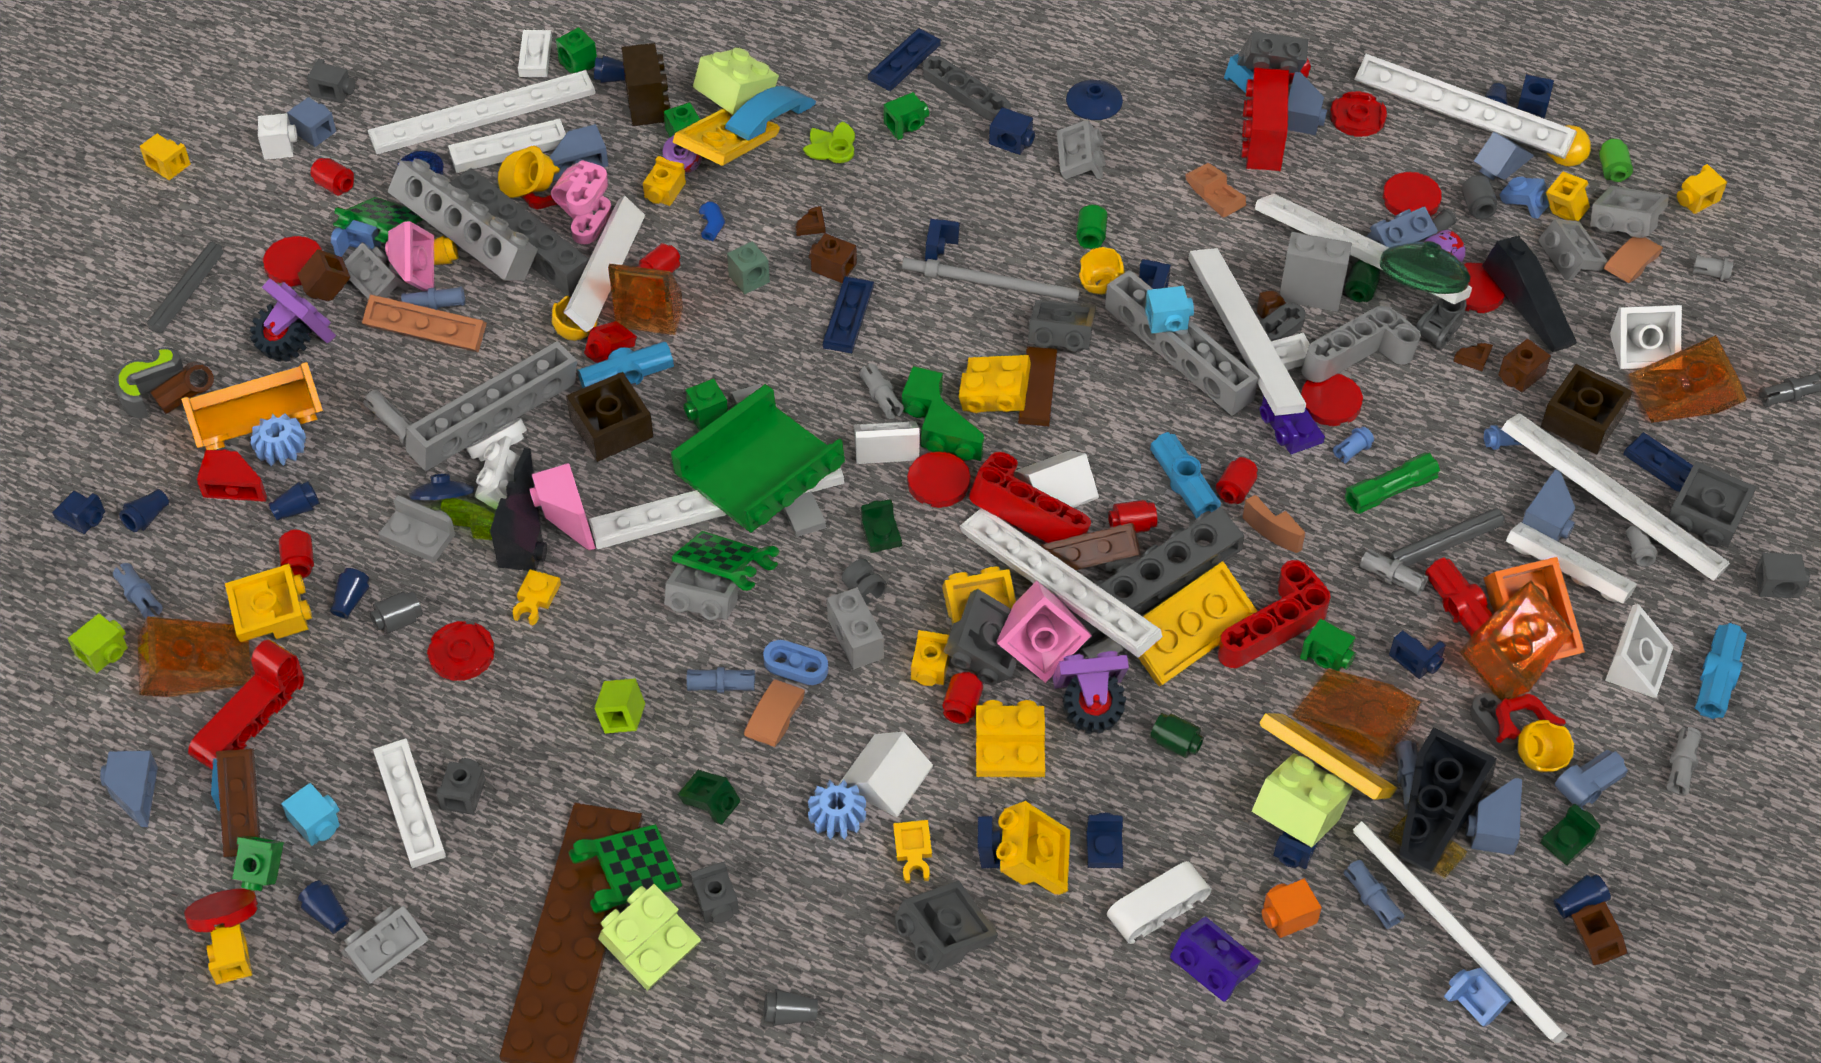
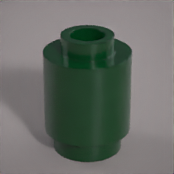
M1358 260L1351 268L1344 289L1345 294L1355 302H1368L1372 300L1381 277L1380 269L1362 260Z
M1161 713L1150 735L1151 738L1157 740L1156 744L1184 758H1188L1190 753L1196 755L1204 740V737L1200 735L1201 727L1172 713L1169 716Z

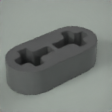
M1286 303L1261 320L1260 324L1264 331L1269 332L1267 336L1270 341L1292 336L1298 332L1304 325L1306 313L1302 306L1295 303Z
M1491 693L1478 694L1470 708V715L1473 721L1496 749L1504 752L1514 751L1518 748V737L1515 740L1506 738L1501 743L1496 741V737L1499 734L1496 708L1502 701ZM1481 705L1485 708H1493L1492 713L1490 714L1488 711L1481 712ZM1510 713L1513 724L1522 731L1520 724Z

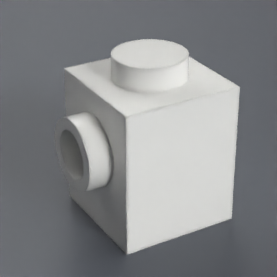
M287 113L258 116V139L264 160L293 157V142H297V131L295 125H290Z

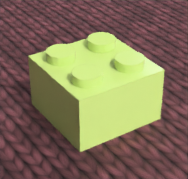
M734 48L733 50L702 56L699 61L693 88L733 115L757 94L776 87L779 75L770 70L767 64L751 57L746 50Z
M1293 753L1265 779L1251 812L1312 848L1338 822L1354 788L1346 784L1344 780L1335 774H1329L1317 767L1310 759Z

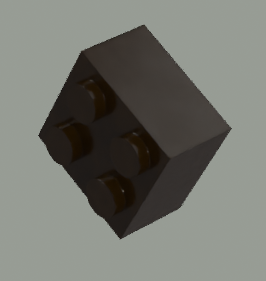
M655 43L621 47L632 126L664 123V111L670 109L668 94L663 95V92L668 91L667 76L660 73L665 71L663 54H657Z
M1575 364L1548 402L1540 427L1597 455L1625 415L1633 391Z
M623 372L566 395L570 420L597 462L654 438L651 414Z

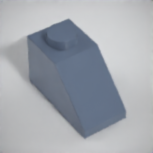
M1295 72L1288 97V130L1316 135L1318 126L1324 127L1327 109H1322L1324 96L1301 72Z
M596 124L568 131L550 156L554 165L560 168V172L554 175L553 181L559 180L567 168L581 160L602 167L608 166L606 146Z
M1493 132L1474 162L1482 166L1479 172L1494 180L1497 176L1505 180L1533 158L1534 155L1512 140Z
M1554 470L1526 510L1522 523L1556 541H1559L1561 537L1567 539L1575 526V522L1571 521L1575 505L1560 471Z
M110 751L107 764L101 767V784L106 786L111 798L140 827H148L158 770L151 751Z
M1514 778L1478 802L1474 816L1468 815L1465 834L1472 837L1471 849L1514 855L1520 839L1522 779Z

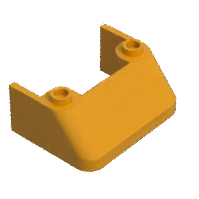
M307 362L289 370L193 398L185 397L181 399L197 448L205 447L207 450L225 447V440L252 433V427L260 425V418L269 420L272 413L277 418L286 413L290 419H298L301 425L318 420L316 413L323 411Z

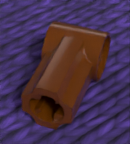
M191 362L183 370L149 392L164 413L167 414L183 404L182 398H192L200 392L207 391L214 382V376L212 371L203 363ZM197 369L204 370V381L198 385L191 384V373Z

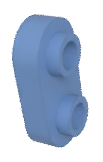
M775 640L764 649V666L772 674L807 685L819 684L828 675V660L820 651L785 640ZM778 658L786 659L783 663L776 662L775 660ZM808 668L817 669L815 672H807L806 670Z

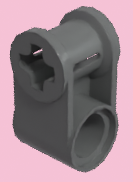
M1439 298L1416 325L1421 336L1436 344L1437 349L1442 350L1462 324L1466 300L1453 304Z

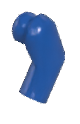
M708 201L699 208V214H704L702 218L708 221L701 236L703 239L713 242L724 226L725 220L720 207L716 203Z

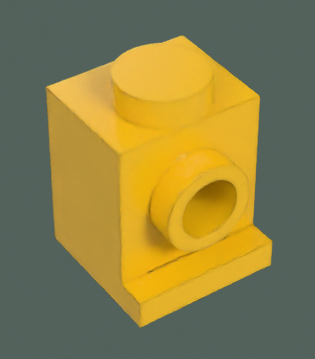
M158 133L140 145L146 166L167 180H171L191 165L184 144L180 143L177 145L173 140H167Z
M657 156L655 159L656 164L643 182L644 198L655 204L662 203L671 206L686 183L684 164Z
M1706 164L1702 167L1700 174L1696 176L1691 175L1683 182L1682 190L1677 192V200L1681 206L1687 207L1693 214H1696L1721 201L1727 181Z
M1563 171L1546 191L1551 212L1565 220L1579 221L1590 208L1585 190L1588 181Z
M918 630L911 664V680H915L924 686L944 685L950 656L944 653V649L949 635Z
M224 924L216 926L215 930L210 932L212 944L207 945V954L210 962L208 967L216 985L252 976L247 940L240 924L230 928H225Z

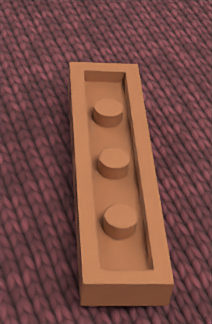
M371 294L362 320V324L368 327L474 352H479L487 324L483 320Z

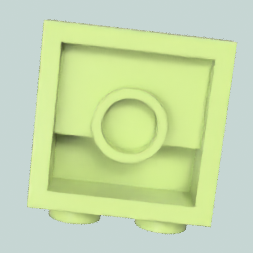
M655 884L648 890L643 886L639 887L627 899L630 906L622 913L615 909L601 922L604 929L601 930L598 938L647 991L701 942L698 935L677 915L679 909Z

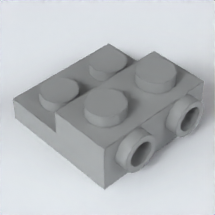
M1610 186L1593 203L1590 226L1597 227L1601 231L1608 233L1626 232L1636 238L1649 236L1658 226L1659 215L1668 207L1669 195Z
M678 563L666 582L664 605L670 606L672 610L679 613L684 611L700 613L708 620L719 618L727 620L737 604L740 588L728 578Z

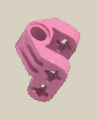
M584 160L572 165L563 172L551 190V196L574 219L571 224L573 240L579 244H590L602 232L612 213L609 199L602 196L608 187L606 170L600 165Z

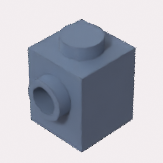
M309 97L287 112L290 125L296 126L297 135L314 147L336 132L332 112L322 103L318 104Z

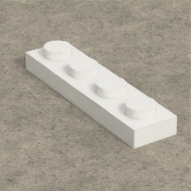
M556 119L448 145L455 171L460 173L470 168L476 169L501 163L513 152L535 145L542 152L555 150L566 133L561 120Z
M1522 522L1511 529L1506 539V542L1512 544L1513 548L1521 554L1532 555L1540 560L1557 557L1561 571L1570 575L1575 583L1601 592L1602 597L1611 602L1623 604L1632 595L1637 586L1635 582Z
M405 738L373 749L411 867L415 868L445 858L446 855L407 739Z

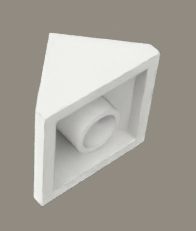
M1682 305L1619 307L1610 336L1620 369L1681 367Z
M916 421L854 425L856 464L915 461L919 458L920 433Z
M1070 450L1018 469L1014 474L1017 479L1073 508L1099 498L1086 453Z
M1635 604L1631 608L1605 681L1657 698L1674 646L1639 604Z
M904 731L874 734L840 783L845 780L847 788L857 785L859 795L864 796L866 802L897 818L928 775L933 764Z

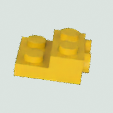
M1029 355L969 357L966 373H962L958 396L962 410L973 413L1023 411L1031 365Z
M290 564L225 583L236 636L240 642L272 632L276 639L309 630L306 620L312 619V613L308 601H301L300 596L306 593L305 585L300 574L294 575Z
M998 566L982 569L980 571L981 574L968 576L967 572H960L948 576L949 580L944 581L942 589L948 617L951 618L952 626L961 620L970 592L976 589L983 591L1012 609L1016 602L1010 570H1000Z
M988 700L983 705H976V777H1045L1044 706H1037L1031 700L1020 701L1017 703V706H1003V703L998 700Z
M1027 801L1005 808L998 820V824L1002 828V842L996 851V855L1000 859V871L1021 885L1035 882L1053 894L1060 895L1068 892L1070 829Z

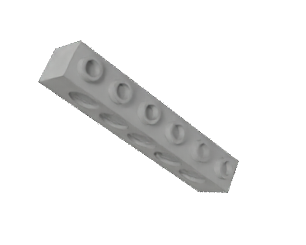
M420 159L399 161L387 191L503 280L525 281L538 250L528 242L529 238L527 236L514 232L508 227V222L494 217L488 212L489 209L485 205L468 198L469 194L466 191L455 188L449 183L450 180L447 177L433 172L429 169L430 165Z
M1128 270L1107 284L1105 309L1231 416L1254 401L1258 376L1190 319L1188 329L1151 334L1145 306L1147 290H1152V288L1131 270Z
M556 341L406 427V452L426 472L574 385L576 381L577 359Z

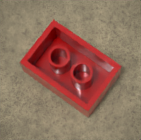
M1254 68L1253 79H1247L1246 97H1250V99L1244 100L1243 117H1247L1248 120H1243L1242 137L1247 138V141L1242 142L1241 158H1247L1246 169L1281 171L1288 132L1289 70Z

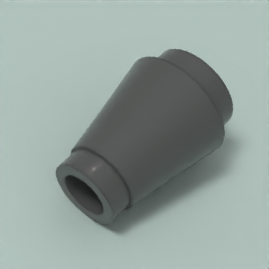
M775 989V992H766L764 1022H772L773 1026L816 1021L818 1012L817 999Z

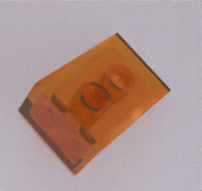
M609 263L608 272L615 321L631 330L676 335L683 311L681 288L671 272Z
M1716 335L1628 374L1651 423L1716 414L1747 401L1740 380Z
M1530 581L1473 633L1459 653L1491 691L1503 701L1505 698H1514L1532 689L1573 630L1535 584Z
M147 616L137 638L139 695L173 697L243 686L251 679L249 640L239 641L234 624Z
M1328 669L1293 713V717L1380 769L1394 751L1395 745L1403 739L1415 723L1421 702L1391 684Z

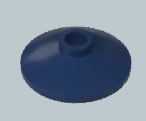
M1101 80L1079 82L1070 88L1066 96L1069 109L1075 115L1088 120L1110 118L1118 113L1123 103L1120 91L1114 85Z
M435 474L430 476V483L414 489L409 493V497L413 500L455 498L473 493L474 486L450 480V474Z

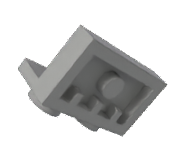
M1085 120L1058 130L1057 141L1060 173L1064 179L1090 170L1093 171L1097 179L1103 178V166L1106 165L1100 148L1104 142L1099 129H1094L1090 121Z
M1554 219L1538 240L1565 280H1573L1581 269L1602 271L1608 262L1579 221Z
M362 242L344 263L351 277L349 280L368 300L370 294L387 298L398 285L404 290H408L411 287L402 279L395 268L386 262L388 257L384 251L378 246L372 249Z
M397 495L393 500L396 511L378 533L379 539L435 563L455 536L452 519L441 510L434 511L423 506L417 500L406 499Z
M404 905L396 911L392 906L388 907L374 918L377 923L376 926L367 932L361 927L344 940L347 947L342 950L341 954L344 958H349L368 985L429 940Z

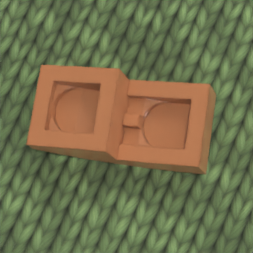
M1206 163L1185 174L1186 180L1193 190L1221 217L1224 218L1246 206V196L1227 184V175L1210 163Z
M1633 236L1609 259L1604 269L1625 282L1631 283L1643 273L1646 265L1660 255L1663 247L1645 237L1636 238Z
M1257 495L1245 500L1242 518L1252 528L1271 542L1295 553L1302 550L1305 532L1286 511L1275 516Z
M774 679L754 710L745 729L744 736L776 747L789 727L790 718L803 701L805 690Z

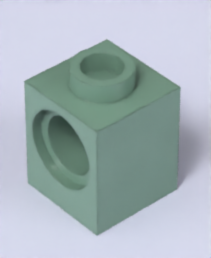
M753 241L727 253L729 277L744 295L770 282L768 259Z

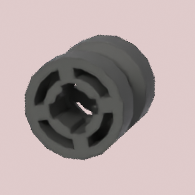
M859 559L846 568L842 575V581L849 589L857 587L867 605L871 601L866 595L871 592L876 599L885 592L887 582L879 574L873 573L874 568L866 559Z

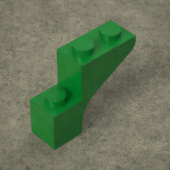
M913 366L902 392V405L904 406L903 412L908 413L910 416L915 418L926 417L921 428V447L927 448L930 452L951 453L966 461L972 459L982 461L984 434L943 401L941 397L943 373Z

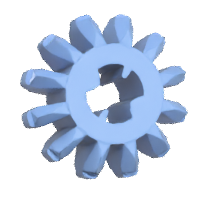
M272 413L271 419L265 420L260 418V425L252 427L253 436L250 437V443L260 462L266 460L272 466L279 460L284 466L285 459L289 458L296 461V453H304L306 435L296 418L290 419L286 413L277 418Z
M829 779L827 789L817 786L815 796H810L808 800V808L810 809L808 811V819L810 823H815L817 834L827 829V837L830 840L835 835V832H840V836L845 840L847 829L857 833L860 829L859 823H864V820H866V811L864 810L866 808V799L864 796L859 795L857 785L847 788L845 780L839 786H834V783Z

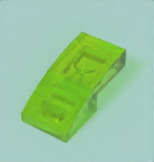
M456 498L442 500L441 511L449 515L453 525L470 527L472 536L475 539L492 540L490 530L495 516L493 512L477 504Z

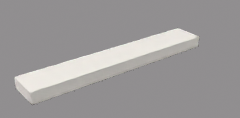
M625 195L617 201L564 311L585 332L594 327L645 217V214Z

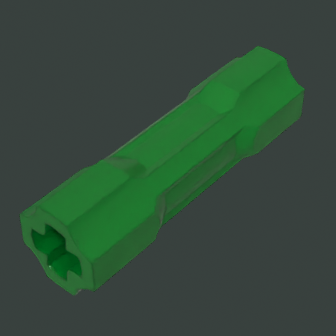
M1424 452L1406 460L1397 468L1375 478L1365 479L1347 487L1344 495L1345 500L1355 513H1363L1398 493L1437 479L1440 471L1438 462L1431 453Z

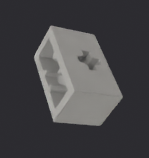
M856 587L828 597L827 619L853 670L884 659V637L858 588Z

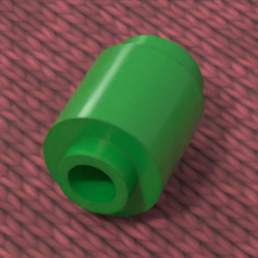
M1088 205L1080 209L1076 238L1083 248H1099L1104 242L1108 213L1104 208L1098 205Z

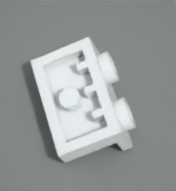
M504 436L499 441L489 444L484 453V458L486 459L484 467L476 479L478 487L475 498L494 509H497L501 498H507L506 486L509 481L514 482V469L520 458L519 455L509 450L512 439L508 436Z

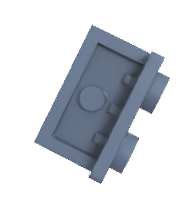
M1424 206L1412 212L1410 209L1405 210L1389 222L1386 220L1377 222L1370 227L1371 232L1366 237L1398 251L1431 237L1438 230Z

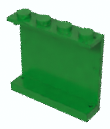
M766 384L671 452L674 473L750 533L761 525L766 524L774 515L785 507L790 506L795 499L807 490L814 488L821 479L831 472L838 470L845 463L843 441L839 438L834 443L826 445L776 407L774 390Z

